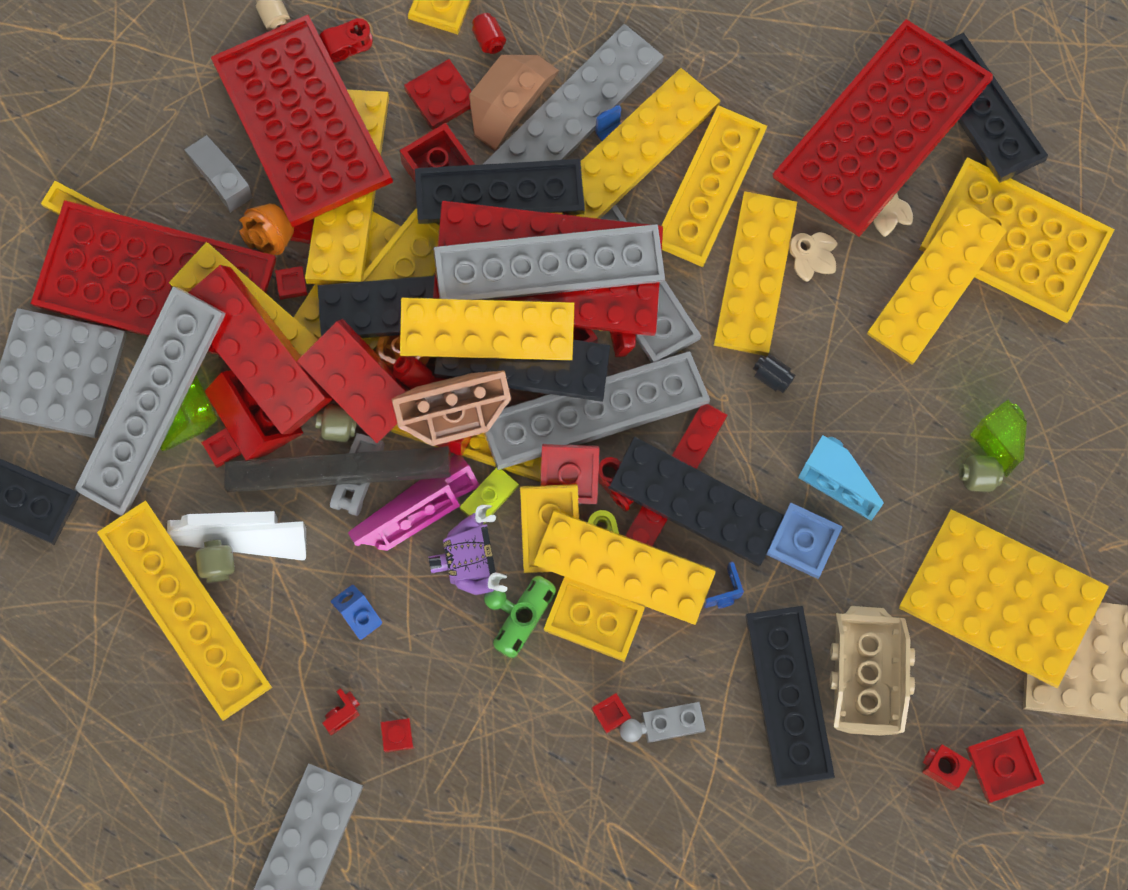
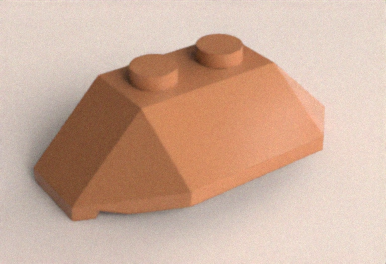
M501 55L469 94L474 136L496 151L556 77L559 70L538 55Z
M505 371L470 373L418 386L391 400L398 427L434 446L488 432L505 406L510 402L511 396Z

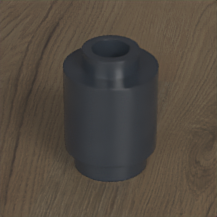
M771 354L767 358L761 356L753 367V370L756 371L754 377L775 392L779 390L784 393L796 376L791 372L792 369Z

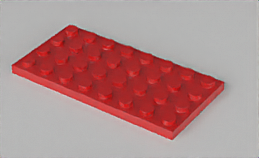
M305 15L211 57L292 228L393 183L392 177L309 15Z
M905 19L774 171L773 179L860 237L992 81L993 74Z
M64 200L30 304L42 309L149 337L173 288L169 282L206 242L265 293L267 292L277 258L275 255ZM210 345L207 353L220 356L215 348Z
M442 201L437 247L646 226L650 224ZM658 226L662 252L663 226ZM435 268L433 298L439 299ZM660 282L495 300L573 302V327L655 336Z

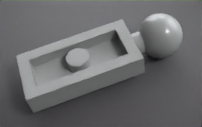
M695 702L643 712L641 714L642 723L635 719H629L620 725L619 732L622 739L627 742H635L641 738L642 734H646L647 743L701 733L706 729L700 703Z

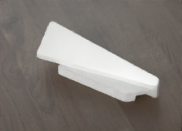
M274 511L187 514L182 516L181 520L167 521V532L176 545L204 548V542L221 540L222 545L230 546L233 552L296 560L306 559V527L304 522L278 523V518Z

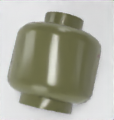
M327 404L324 412H318L315 428L321 429V437L324 440L346 443L350 437L355 436L356 422L340 405Z
M971 455L964 464L960 465L959 479L963 481L965 488L969 491L990 493L997 486H1000L1003 481V466L999 464L995 457Z
M221 540L204 542V548L196 551L197 572L201 578L206 579V583L229 580V575L235 572L233 549L228 545H222Z

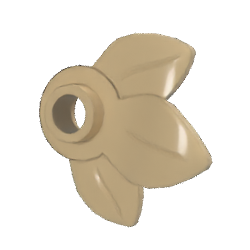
M896 193L873 222L877 230L886 237L893 231L898 222L903 225H911L913 213L909 204L899 199Z
M821 232L815 233L812 236L806 233L795 235L790 241L789 250L795 258L794 269L797 275L808 282L812 278L814 271L821 274L835 273L836 261L830 251L837 246L836 240L830 235ZM801 242L805 243L807 250L801 248Z

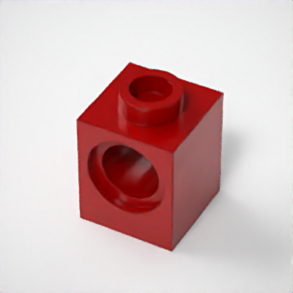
M941 744L935 750L930 748L922 762L926 765L922 773L954 791L960 787L973 763ZM940 759H946L950 763L951 771L949 774L943 773L939 769L938 763Z

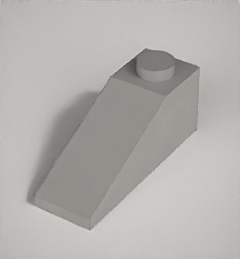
M207 135L185 149L188 157L230 213L253 198L247 182Z

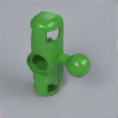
M541 576L534 577L516 605L507 599L505 592L494 590L493 592L485 593L484 602L487 607L493 610L502 609L510 614L493 641L494 648L508 658H514L519 654L556 594L554 584ZM536 582L535 585L533 586L532 590L529 591V589L531 588V586L533 585V583ZM548 590H550L553 594L549 601L546 602L543 598ZM527 609L532 612L533 617L528 623H520L516 618L521 610ZM503 630H505V632H504L503 636L501 637V639L498 640V638H499L500 635L502 634ZM517 639H519L522 643L519 649L515 651L512 647Z

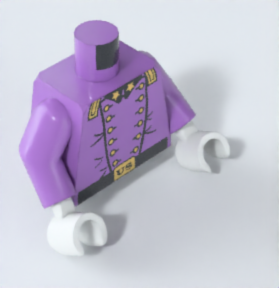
M491 505L478 506L475 513L462 520L448 533L447 538L443 540L445 554L428 557L431 573L448 570L451 584H455L458 589L474 595L489 593L494 590L500 592L507 591V587L499 585L500 580L507 578V576L496 573L487 524L483 525L484 522H494L496 520L495 515L486 517V511L492 507Z

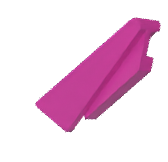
M455 454L358 524L348 534L356 546L366 544L388 551L458 508L460 505L456 498L477 489L480 484L464 458Z

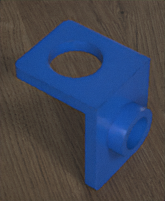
M620 105L602 112L596 118L595 133L601 142L621 124L622 108Z
M730 562L727 566L734 591L705 599L704 608L715 605L719 609L733 605L734 600L741 598L744 591L734 562Z
M354 585L349 586L331 600L332 605L342 614L360 640L382 625L381 619L366 597ZM353 595L349 601L341 603L344 598Z

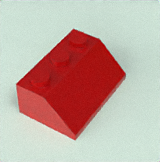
M232 370L221 372L204 391L246 461L266 456L303 434L300 427L292 434H281Z

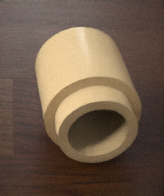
M256 0V9L268 31L290 22V16L282 0Z

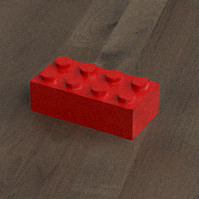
M344 319L337 321L297 362L378 443L397 425L391 399L410 389L393 376V370Z

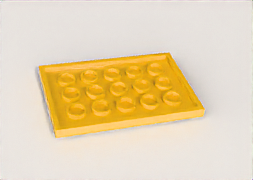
M967 157L919 250L925 252L956 206L963 200L1007 230L975 275V278L1068 323L1115 229L1011 178L999 183L989 167Z
M951 509L904 596L899 609L1058 688L1109 586Z

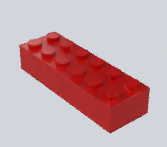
M219 265L188 292L226 313L211 345L281 434H292L333 400L297 362L301 355L231 267Z

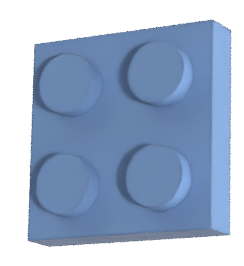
M790 503L766 555L819 579L842 526Z

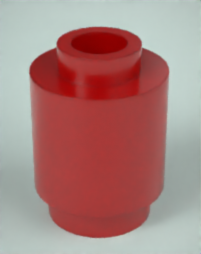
M482 13L476 16L472 21V31L482 51L490 54L500 52L506 43V38L496 18L491 16L490 13Z
M401 356L394 363L393 376L410 390L418 386L434 383L435 381L432 371L415 356Z

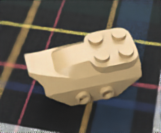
M850 606L845 614L836 613L835 643L831 644L830 659L835 661V672L831 671L830 689H835L834 728L850 734L880 736L903 733L905 731L910 695H913L915 690V679L910 677V666H914L915 649L910 648V635L905 618L892 617L884 608Z

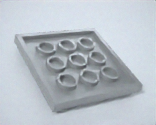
M17 308L0 362V418L97 438L127 336L126 332Z

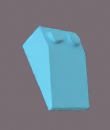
M822 435L798 478L872 521L884 502L848 449L843 447V443L834 437L827 438Z

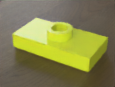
M496 467L460 506V510L469 517L476 512L478 506L491 505L492 507L486 511V517L493 515L519 487V484L502 469L497 470Z

